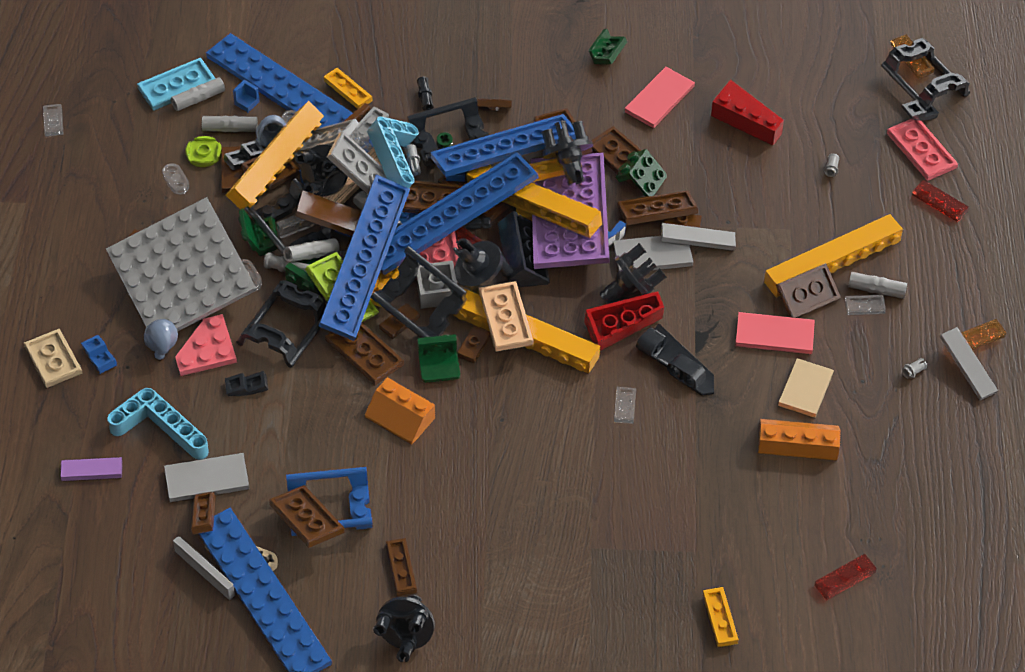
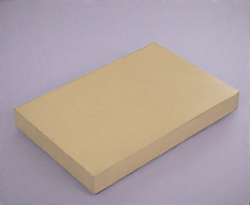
M60 329L24 342L25 349L46 388L82 374V369Z
M797 358L778 406L816 418L834 370Z

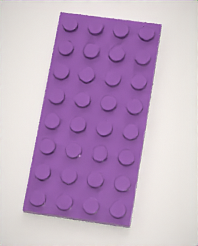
M603 153L582 156L580 162L583 170V183L577 185L573 183L571 186H568L565 175L531 182L601 211L602 225L591 238H588L532 214L534 269L610 263ZM544 158L531 159V164H532V163H536V162L545 161V160H550V159H544Z

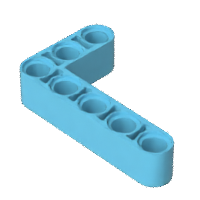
M378 117L368 128L367 133L386 178L401 186L410 188L414 183V177L400 146L406 147L410 145L419 134V131L411 123Z
M151 388L140 390L113 410L107 417L110 432L114 436L125 434L146 417H149L193 458L201 460L208 456L207 438Z

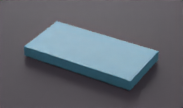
M200 57L137 84V88L154 111L171 104L172 96L216 78Z

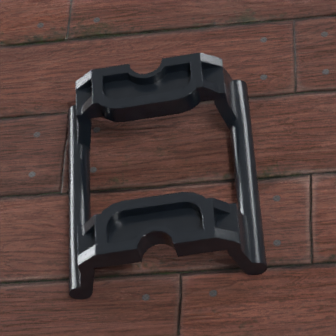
M920 38L913 41L911 46L903 44L895 47L889 52L887 59L881 64V67L914 101L917 100L926 111L929 110L935 98L947 94L948 89L959 90L967 97L970 94L968 90L970 83L962 75L951 73L934 55L935 48L926 39ZM925 56L943 75L934 78L918 95L898 74V69L902 61L909 62Z
M476 97L407 116L408 122L413 124L419 131L413 142L416 148L422 149L420 157L425 166L435 164L431 159V152L438 150L432 135L425 131L426 118L461 109L465 118V130L470 141L489 135L488 132L482 130L484 129V124L479 116Z
M297 179L291 181L288 194L276 199V205H265L257 210L248 206L244 208L283 256L286 246L263 219L272 216L276 222L293 212L299 203L303 191V186ZM321 225V231L308 233L293 241L289 246L332 239L335 230Z
M408 246L404 251L406 258L397 268L399 276L396 279L390 278L382 290L376 291L371 295V299L420 338L441 336L450 325L448 317L451 314L457 315L467 300L465 297L467 292ZM420 265L448 286L452 292L434 310L429 318V325L427 327L417 326L390 304L406 292L417 277Z
M280 281L236 342L240 346H243L247 339L257 344L267 342L268 348L282 354L286 365L292 368L321 328L319 323L326 307L325 300L320 295L309 290L299 292L297 285ZM279 296L282 301L297 308L313 310L315 323L297 348L283 332L260 323Z

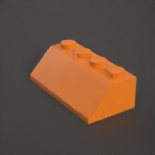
M760 419L758 453L827 460L838 459L840 449L839 426Z

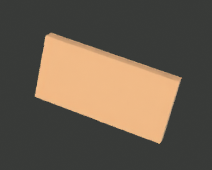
M516 281L479 288L495 351L533 345V337Z

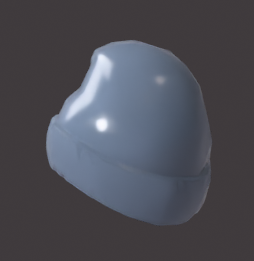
M277 115L265 117L256 129V141L261 146L267 147L286 125L285 121Z
M166 319L153 321L146 327L144 333L146 346L155 352V358L158 360L164 359L165 354L175 345L178 338L177 328L171 321Z

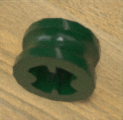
M443 132L437 136L438 148L443 149L453 145L451 134Z

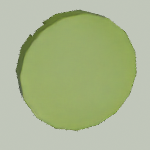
M200 136L194 138V141H190L186 146L187 160L197 167L212 166L222 156L221 144L213 137Z

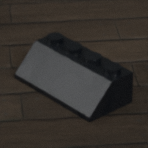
M513 211L498 222L503 255L506 258V262L513 268L512 274L507 276V279L510 282L516 281L519 287L548 285L550 283L548 269H534L533 221Z

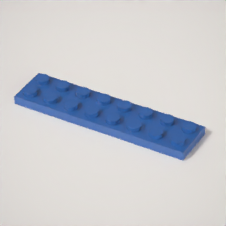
M562 114L431 152V159L443 175L449 177L502 162L516 152L522 156L542 150L545 144L541 131L553 129L555 143L557 144L558 135L554 125L556 122L560 123L562 129L561 121H566L569 136L572 139H576L571 122Z

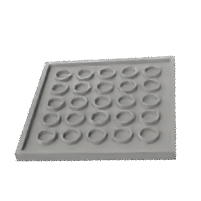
M207 197L106 248L146 327L155 320L166 319L171 321L177 328V331L257 291Z

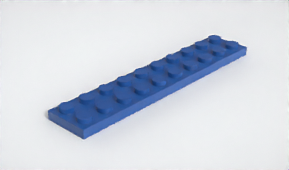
M231 33L206 52L207 58L240 80H246L258 87V92L293 115L309 101L324 115L320 120L321 125L318 128L344 122L353 114Z
M516 152L397 227L380 271L383 275L399 267L406 258L404 251L408 246L418 254L538 179V173Z
M375 175L319 327L352 341L355 340L408 197L409 188Z
M228 508L215 515L213 531L198 533L226 578L234 584L235 592L287 672H319L332 665V660L232 509Z

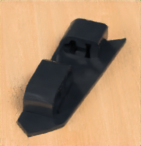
M657 324L655 328L650 327L640 336L636 343V348L667 367L670 375L700 395L714 394V374L681 345L661 324Z

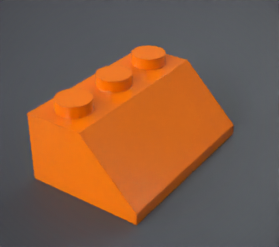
M387 377L376 389L366 410L365 417L408 443L413 444L435 419V404Z

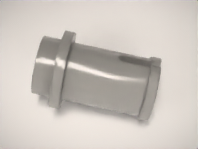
M829 154L827 165L824 167V172L828 177H834L838 173L839 156L837 154Z
M919 358L910 365H904L902 374L907 379L914 378L915 374L927 368L926 361L921 364L924 359Z

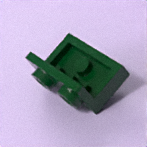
M603 29L589 49L594 64H612L627 44V39L623 36H610L608 29Z

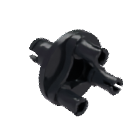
M561 121L562 129L559 122L554 123L558 135L557 144L555 143L553 129L541 131L545 144L544 152L542 153L543 158H557V162L563 166L568 186H571L573 183L577 185L584 182L580 162L583 156L582 151L593 146L592 140H589V136L586 135L583 121L572 123L576 139H572L569 136L566 121Z
M317 145L310 150L298 152V155H295V161L301 164V176L305 184L303 187L304 191L318 196H331L338 193L344 187L348 176L327 158L332 145Z
M464 238L456 242L460 246V251L455 247L453 248L455 254L459 257L454 270L456 280L463 287L479 294V288L485 287L486 284L491 282L499 271L505 277L512 274L513 268L506 262L502 251L495 243L480 241L472 244Z
M640 243L629 252H624L621 256L617 255L615 257L622 270L616 274L615 280L599 293L608 304L617 302L626 294H633L637 290L643 295L649 294L655 289L656 285L667 278L660 268L649 278H644L657 268L655 263L650 265L653 262L650 257L638 268L634 267V261L646 253V250Z
M413 594L407 597H396L385 602L378 612L376 625L373 628L377 636H382L386 642L400 648L396 655L400 662H404V658L405 662L409 661L410 655L415 649L426 645L430 641L435 629V621L431 611L421 603L422 599L419 596Z

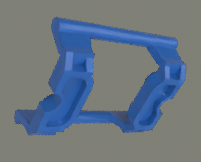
M366 467L286 475L288 491L306 485L308 480L348 477L352 486V491L349 494L351 519L338 521L344 528L356 527V530L373 528L371 509L365 507L367 503H370ZM291 529L292 536H297L296 533Z

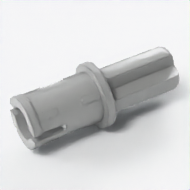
M412 144L407 145V148H405L406 161L413 176L420 175V157L417 155V148Z

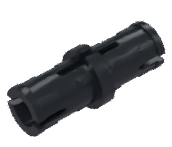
M425 76L419 77L417 79L418 97L421 99L422 109L425 111L431 110L434 106L428 78H425Z

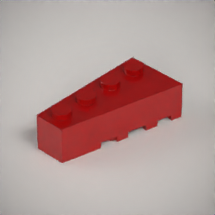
M731 79L712 102V117L766 143L774 145L782 135L784 120Z
M657 291L587 309L584 322L592 343L599 345L600 351L662 319L664 305Z

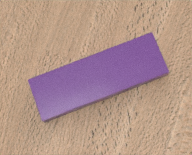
M122 457L61 461L62 481L122 478Z

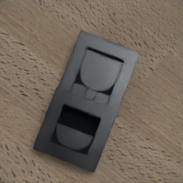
M917 100L902 104L903 110L913 120H930L937 118L939 114L933 105L926 111Z
M257 141L241 144L240 150L225 153L223 159L232 170H237L241 168L242 163L258 157L264 149Z
M264 371L246 377L243 373L225 378L228 396H245L269 390L267 376Z

